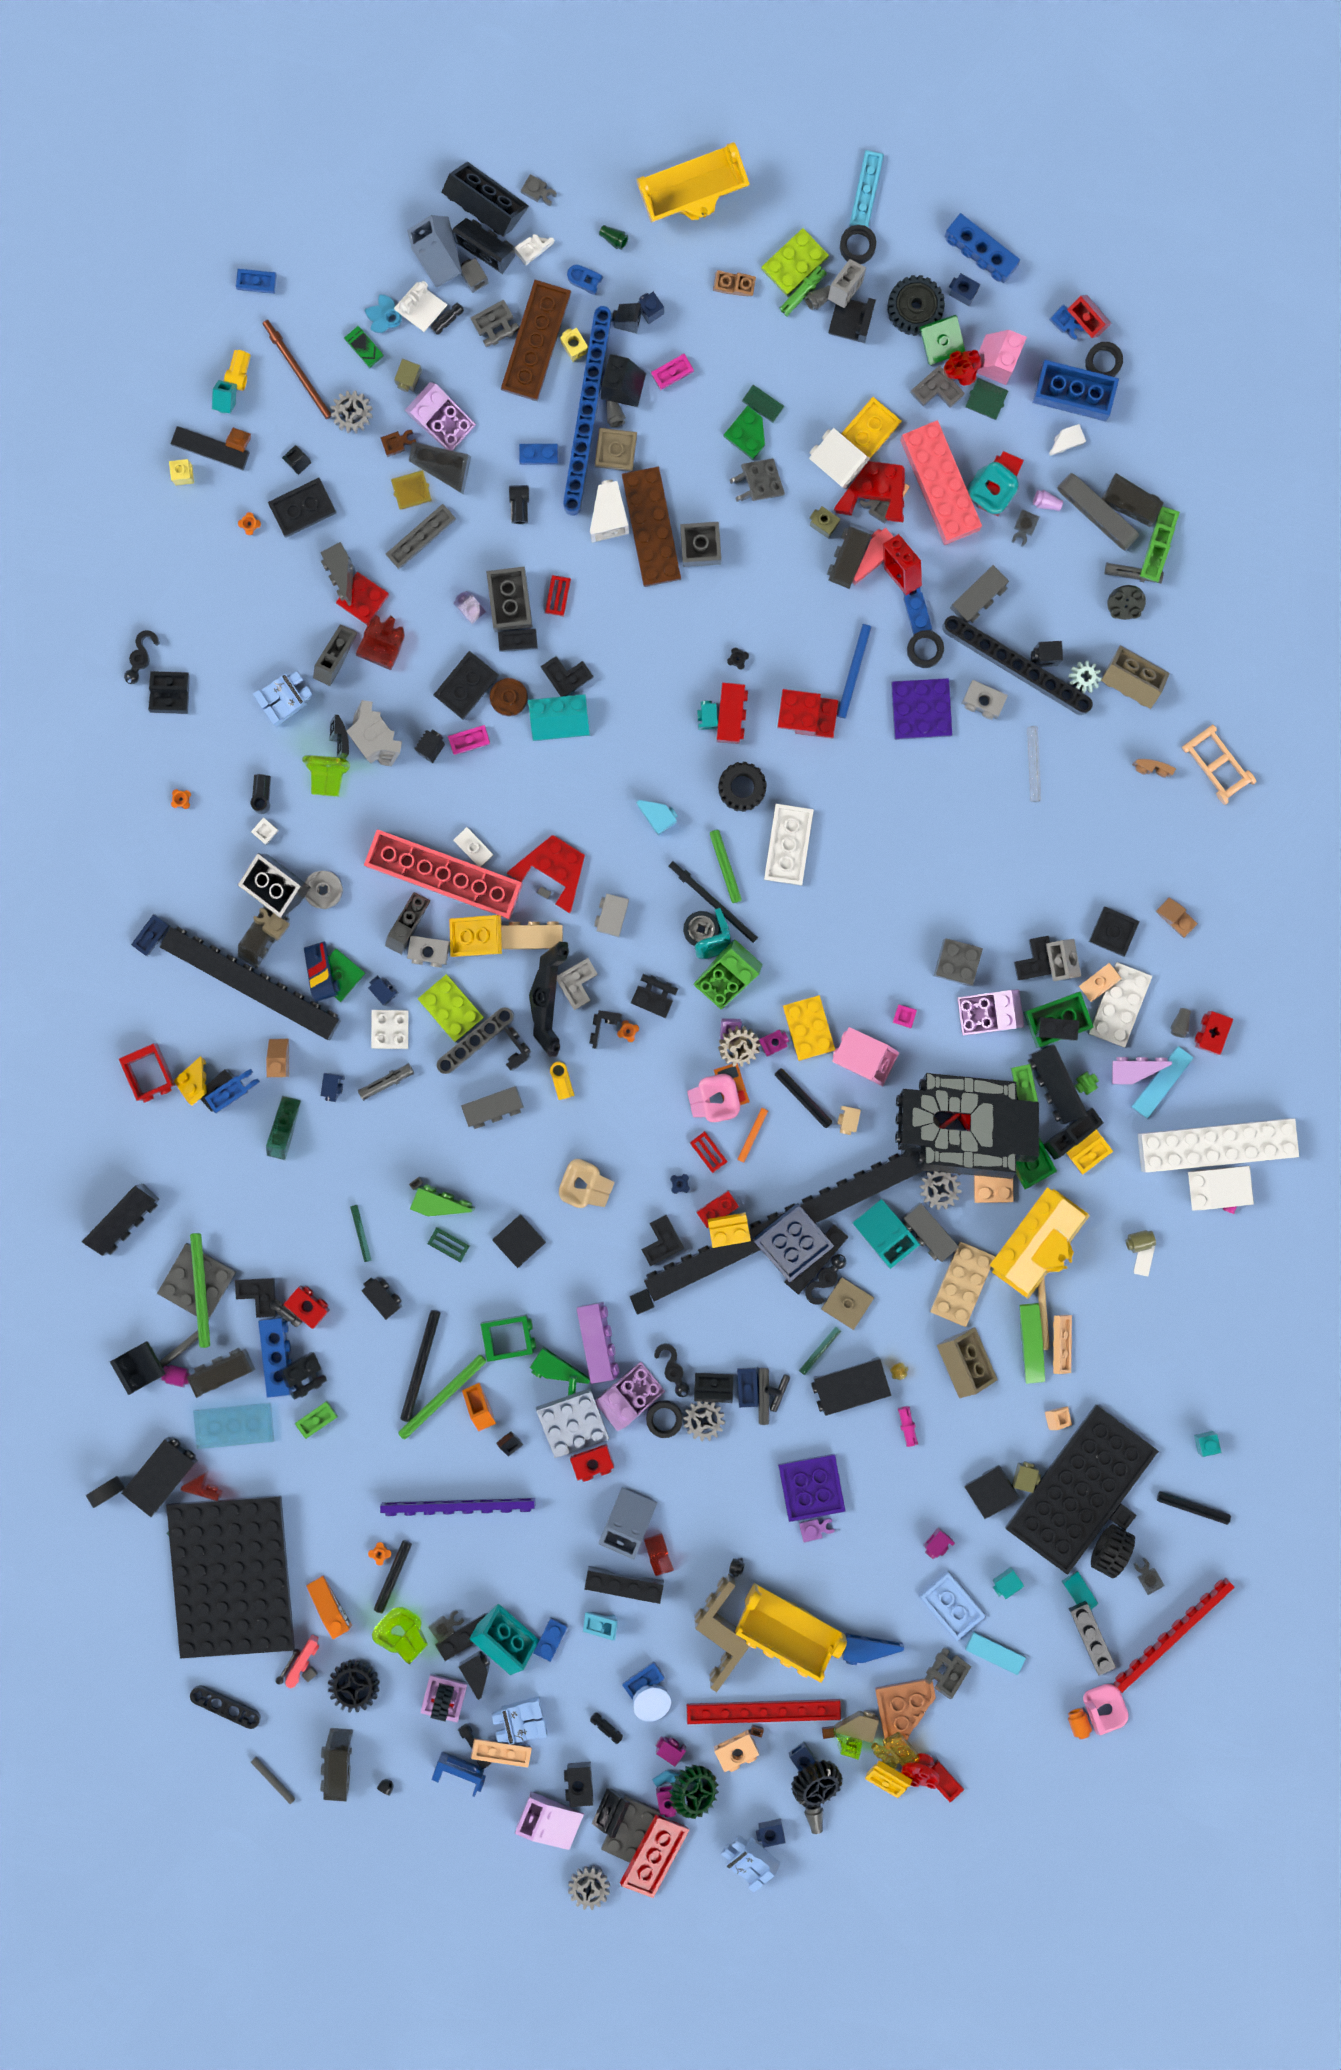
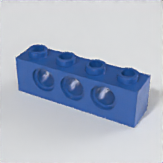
M962 213L957 216L946 230L944 236L946 241L951 246L958 247L965 257H971L976 261V265L982 270L986 269L991 273L992 278L998 282L1005 283L1020 263V259ZM968 235L971 240L964 241L961 236ZM983 247L986 252L980 253L976 248ZM992 259H999L1001 264L995 265Z
M282 1317L261 1319L258 1321L266 1396L269 1398L291 1395L295 1387L288 1388L284 1380L279 1381L275 1378L276 1371L292 1363V1359H289L288 1352L291 1351L290 1340L286 1338V1333L289 1331L288 1321H285ZM272 1333L279 1335L280 1340L278 1343L271 1340ZM274 1352H279L282 1355L280 1362L273 1359Z

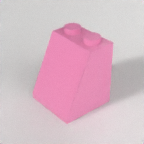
M1011 330L986 334L978 352L982 364L977 373L1006 385L1027 337Z
M849 1027L842 1035V1042L839 1048L834 1051L832 1062L883 1087L900 1052L881 1041Z

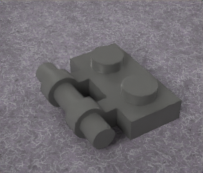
M504 299L470 317L479 336L488 334L489 338L483 340L486 348L492 344L495 346L499 343L498 341L507 336H513L514 332L519 330L517 323L509 326L507 322L513 319V315ZM502 325L504 329L494 334L493 329Z
M943 1648L936 1655V1661L933 1666L928 1668L924 1681L931 1684L932 1680L936 1679L938 1682L934 1688L948 1699H952L971 1666L957 1655L953 1656L950 1660L947 1658L950 1651ZM942 1664L947 1667L943 1674L938 1672Z

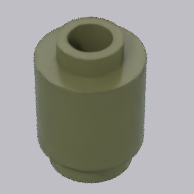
M1144 1230L1129 1234L1128 1239H1126V1246L1133 1253L1151 1249L1152 1246L1156 1245L1155 1236L1152 1231Z

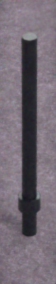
M674 861L669 864L668 867L679 876L678 878L683 883L686 882L715 909L721 908L724 917L752 943L758 939L752 931L698 884L687 870L684 871Z

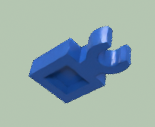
M1063 304L1049 320L1062 333L1068 330L1069 337L1075 340L1077 336L1074 334V329H1078L1080 332H1083L1084 329L1080 324L1074 323L1076 319Z

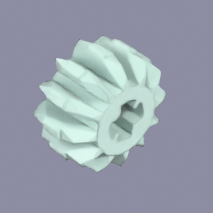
M1086 661L1084 666L1081 662H1078L1077 667L1073 666L1071 668L1073 673L1069 674L1068 677L1074 680L1069 684L1070 686L1076 684L1075 689L1079 690L1081 688L1083 694H1085L1086 689L1089 693H1092L1093 688L1097 689L1099 687L1097 682H1100L1102 678L1096 675L1101 673V671H1094L1096 664L1089 667V661ZM1083 674H1086V677L1089 678L1086 682L1081 677Z

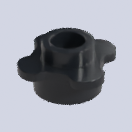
M733 648L730 658L727 659V664L730 666L734 665L739 670H742L745 667V661L749 658V654L738 648Z
M733 1558L730 1564L729 1573L733 1574L734 1578L743 1573L745 1566L743 1558Z

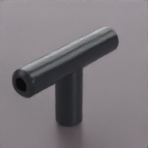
M786 1374L783 1375L778 1388L767 1385L764 1389L765 1393L775 1396L770 1406V1410L773 1412H777L789 1383L790 1376Z

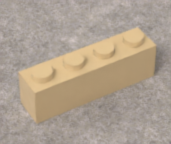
M555 921L547 922V925H540V922H528V925H520V922H509V925H501L502 950L550 949L558 942H563V925H559V922Z

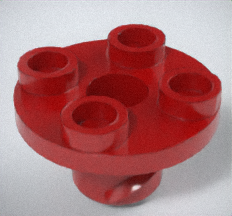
M978 351L953 352L950 355V359L944 365L945 375L951 379H958L959 383L963 386L974 383L977 378V370L982 364Z
M926 1753L917 1754L913 1757V1763H905L901 1769L903 1775L912 1779L911 1786L913 1787L921 1785L930 1789H936L940 1779L938 1773L932 1769V1766H935L934 1759Z

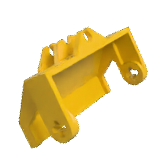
M735 142L650 176L636 178L651 223L676 213L683 214L691 220H699V217L705 218L715 211L716 201L719 197L750 185Z
M1047 1187L991 1262L990 1266L994 1268L992 1273L1029 1299L1047 1273L1060 1272L1067 1269L1068 1267L1064 1266L1066 1259L1072 1263L1074 1252L1071 1247V1241L1090 1215L1055 1189L1051 1190Z
M753 1583L745 1598V1608L736 1627V1635L746 1640V1644L754 1649L758 1647L764 1650L763 1653L766 1656L780 1659L782 1665L788 1668L791 1666L796 1668L797 1673L806 1678L810 1676L822 1683L825 1677L824 1672L831 1656L839 1659L847 1645L845 1634L819 1620L804 1608H799L796 1606L797 1604L782 1599Z

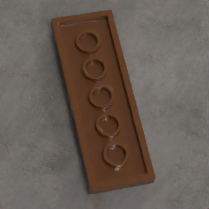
M534 280L503 379L501 391L538 402L571 296V290Z
M659 466L622 473L643 586L647 587L681 580Z

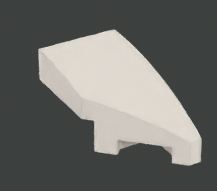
M533 234L532 238L529 237L514 247V251L524 265H527L547 250L555 240L550 237L549 239L540 238L538 235Z
M1080 424L1061 430L1055 437V443L1049 454L1050 456L1069 448L1083 445L1086 440Z

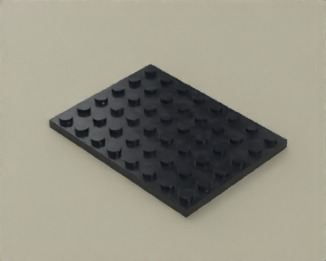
M282 1496L166 1505L180 1659L293 1651L295 1644Z

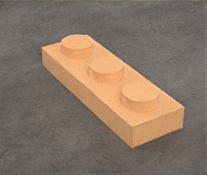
M1056 1315L1053 1322V1374L1071 1373L1072 1315Z
M474 1738L471 1759L528 1767L532 1748L530 1746L509 1745V1743H498L497 1741Z

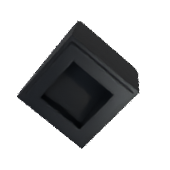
M296 445L282 457L298 475L311 464V460Z
M647 1289L629 1296L637 1315L655 1307Z

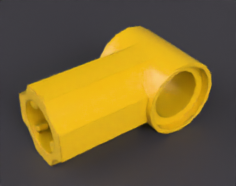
M234 350L230 368L225 373L224 381L237 384V390L244 391L246 387V373L251 354L242 350Z
M561 1061L554 1062L551 1065L550 1074L558 1100L575 1096L566 1064ZM556 1065H561L564 1068L562 1075H556L553 1072V1068Z

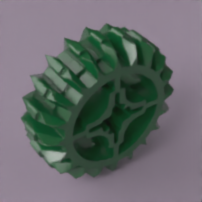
M692 1764L691 1767L686 1766L685 1771L679 1770V1776H674L676 1780L671 1783L673 1789L669 1790L670 1794H672L669 1799L673 1802L671 1806L676 1809L675 1811L685 1818L696 1819L697 1816L702 1817L703 1812L708 1813L709 1807L714 1808L712 1803L717 1801L715 1794L719 1793L715 1788L719 1784L715 1781L716 1777L709 1769Z

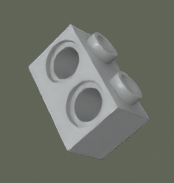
M849 259L832 282L828 300L845 308L862 285L866 267Z

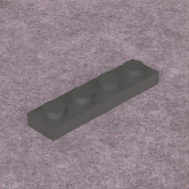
M442 504L389 550L386 556L399 570L452 524L456 518Z

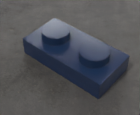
M153 914L131 945L148 957L170 925Z
M756 1367L737 1368L739 1408L758 1407Z

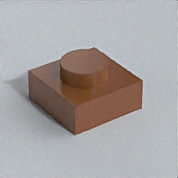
M233 427L226 439V446L244 452L251 439V434Z

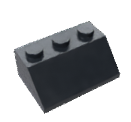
M465 218L453 228L452 232L456 244L501 274L505 272L515 257L514 247L506 240L502 242L493 231L484 230L481 228L482 225L474 219L471 221Z
M260 853L256 855L238 883L239 887L280 918H283L298 906L311 888L271 856Z

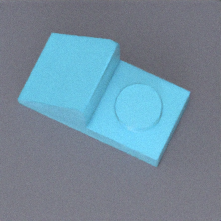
M585 1612L583 1632L615 1640L618 1620L615 1615L603 1616L593 1612Z

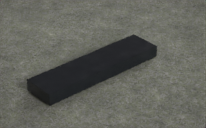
M179 426L176 427L171 441L172 446L244 471L250 454L249 451L244 450L242 452L226 446L224 442Z

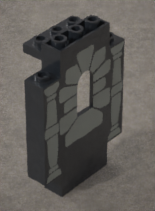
M926 1073L919 1081V1090L902 1089L901 1093L896 1097V1106L899 1107V1111L895 1118V1123L898 1125L895 1143H898L901 1157H909L913 1151L919 1152L917 1161L920 1163V1170L1012 1179L1016 1174V1161L1034 1163L1039 1157V1102L1017 1100V1082ZM937 1112L970 1115V1131L938 1128L933 1121L934 1114Z

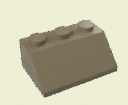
M1120 645L1105 670L1101 681L1108 687H1113L1120 691L1124 696L1134 699L1140 705L1151 709L1161 695L1170 673Z
M975 1327L952 1336L937 1345L959 1398L975 1395L998 1380Z

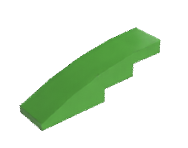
M1163 506L1160 507L1139 577L1159 582L1171 546L1170 543L1175 531L1179 511Z
M1039 1303L1019 1305L1025 1382L1026 1384L1045 1382Z

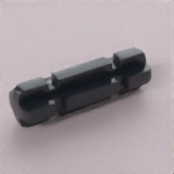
M455 303L451 310L449 309L438 319L439 321L431 326L433 332L439 335L443 328L450 325L456 319V316H459L464 311L463 307L459 303Z
M273 1299L270 1302L269 1308L271 1310L277 1311L276 1313L286 1321H291L290 1323L293 1326L298 1327L301 1325L302 1320L283 1304L281 1305L278 1299Z
M595 1712L591 1716L590 1722L597 1725L600 1731L608 1738L611 1737L615 1744H618L623 1739V1735L619 1731L616 1732L609 1722L602 1719V1716Z

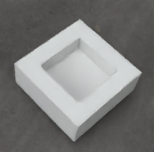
M262 818L251 833L267 845L279 830L265 818Z

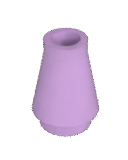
M1038 490L1034 496L1033 505L1041 509L1060 511L1063 500L1058 499L1045 490Z

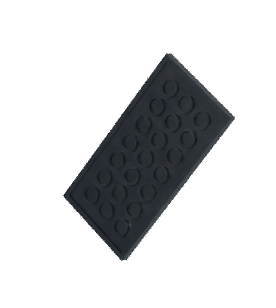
M1095 1404L1042 1476L1039 1484L1035 1486L1033 1493L1028 1495L1005 1526V1529L1068 1575L1159 1451Z

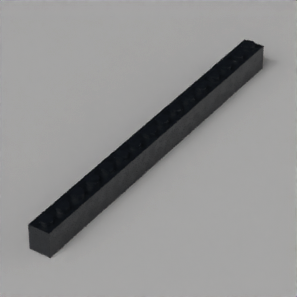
M913 1151L909 1157H901L898 1153L888 1157L889 1161L883 1164L879 1161L871 1165V1170L864 1172V1170H860L853 1174L854 1178L848 1181L844 1178L836 1182V1187L831 1189L829 1186L819 1190V1195L815 1197L809 1195L801 1199L803 1203L799 1205L815 1223L824 1220L923 1172L924 1170H920V1163L917 1161L919 1152ZM795 1203L784 1207L785 1211L780 1214L776 1211L768 1215V1219L763 1222L757 1220L751 1223V1228H749L751 1241L709 1248L706 1245L698 1249L699 1253L693 1256L690 1253L681 1257V1262L677 1264L671 1262L663 1266L664 1270L658 1273L654 1270L646 1274L647 1278L644 1279V1283L653 1301H657L760 1251L761 1249L753 1239L791 1209Z

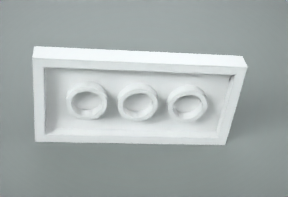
M775 804L764 880L802 886L814 809Z
M1116 962L1114 969L1122 979L1103 993L1092 1022L1094 1028L1090 1029L1088 1034L1125 1048L1152 976Z

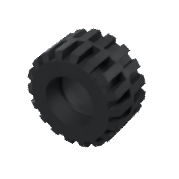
M744 761L743 763L736 762L733 765H729L722 772L718 784L719 796L722 802L728 808L742 812L752 810L758 806L765 796L767 787L765 775L762 774L761 769L755 767L752 763L748 764ZM746 776L752 780L754 790L750 796L740 798L733 794L731 783L736 777Z
M1114 1524L1110 1525L1105 1529L1095 1545L1091 1556V1567L1112 1579L1116 1578L1124 1570L1131 1558L1135 1547V1536Z

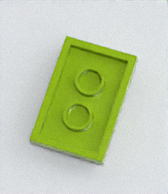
M802 228L761 267V270L788 296L803 282L805 277L808 278L817 266L824 263L829 258V255Z
M447 974L418 998L420 1003L454 1042L458 1041L484 1018Z

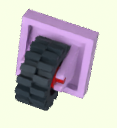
M430 1674L420 1713L430 1715L432 1719L444 1722L449 1720L458 1723L468 1683Z

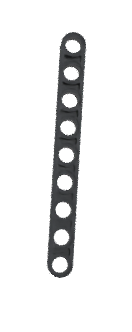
M949 616L944 621L942 629L946 635L1075 714L1085 715L1092 709L1093 702L1087 695L959 617ZM952 621L956 624L957 628L950 630L947 627V623ZM966 631L971 632L973 639H965L963 633ZM980 642H987L989 649L983 650L980 647ZM998 651L1005 654L1006 658L1004 660L997 658L996 653ZM1014 661L1021 663V670L1013 668ZM1029 672H1036L1038 679L1032 680L1029 677ZM1047 681H1051L1054 684L1053 690L1046 688L1045 683ZM1063 691L1070 693V700H1065L1062 697ZM1079 701H1084L1087 704L1086 710L1079 708Z

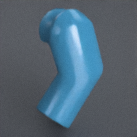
M665 1770L652 1780L658 1788L665 1782H675L674 1776H679L680 1774Z

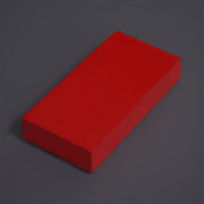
M937 1760L934 1762L935 1766H932V1769L940 1777L936 1788L949 1802H952L964 1791V1788Z

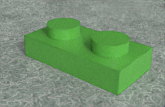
M1030 1064L1010 1068L1013 1082H1017V1100L1038 1102Z
M326 1401L297 1421L295 1425L303 1437L307 1439L337 1418L338 1415L329 1402Z

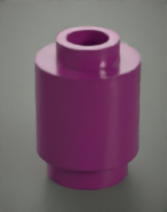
M165 1365L164 1371L166 1375L161 1377L162 1381H165L166 1384L183 1388L186 1384L189 1385L191 1380L189 1369L175 1365Z

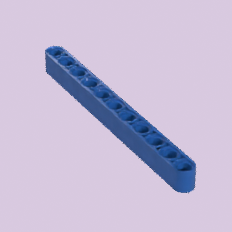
M606 306L597 307L593 317L563 501L565 512L571 516L577 515L582 506L612 322L611 311ZM606 314L608 318L601 321L598 319V316ZM603 333L605 337L603 339H596L595 335ZM595 351L602 353L599 358L592 357V354ZM596 370L599 374L596 377H591L589 372ZM588 389H594L596 393L592 396H588L586 394V391ZM584 408H591L593 411L589 415L582 412ZM583 426L590 429L586 434L581 433L579 430ZM579 445H584L587 448L584 452L576 450ZM576 464L584 466L581 471H575L573 467ZM577 482L581 486L578 490H572L570 488L571 484ZM574 501L578 505L576 508L570 509L567 507V504Z

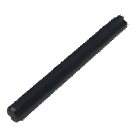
M436 1310L430 1311L400 1419L405 1422L411 1420L441 1313Z

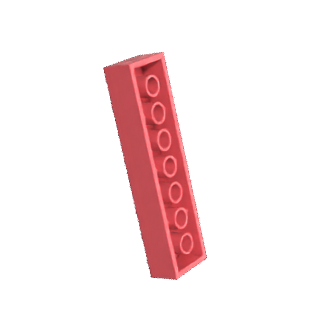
M378 829L364 863V866L489 913L501 915V917L508 920L512 916L523 883Z

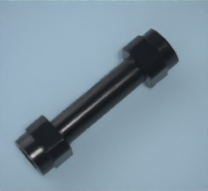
M466 1723L458 1728V1732L462 1739H466L472 1749L474 1737L471 1734L472 1729ZM477 1760L478 1765L482 1769H485L492 1763Z

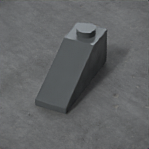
M341 624L339 625L314 666L313 679L331 686L356 638V631Z

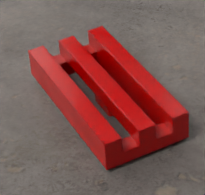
M552 575L545 614L564 617L571 578ZM555 580H559L554 609L552 610L550 606ZM564 581L566 582L561 611H557L562 584Z
M705 1131L689 1142L712 1173L728 1162ZM705 1137L722 1162L719 1163L701 1138ZM697 1141L700 1143V1145L703 1147V1149L715 1163L716 1166L714 1168L711 1166V1164L708 1162V1160L696 1146L695 1143Z

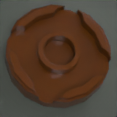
M502 679L496 682L490 691L491 705L502 716L511 717L518 715L527 705V690L516 679Z

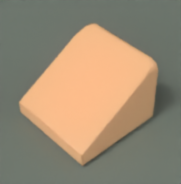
M1068 1406L1045 1412L1049 1430H1060L1072 1425Z

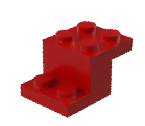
M782 689L777 728L795 730V734L833 739L838 700L820 698L821 694Z

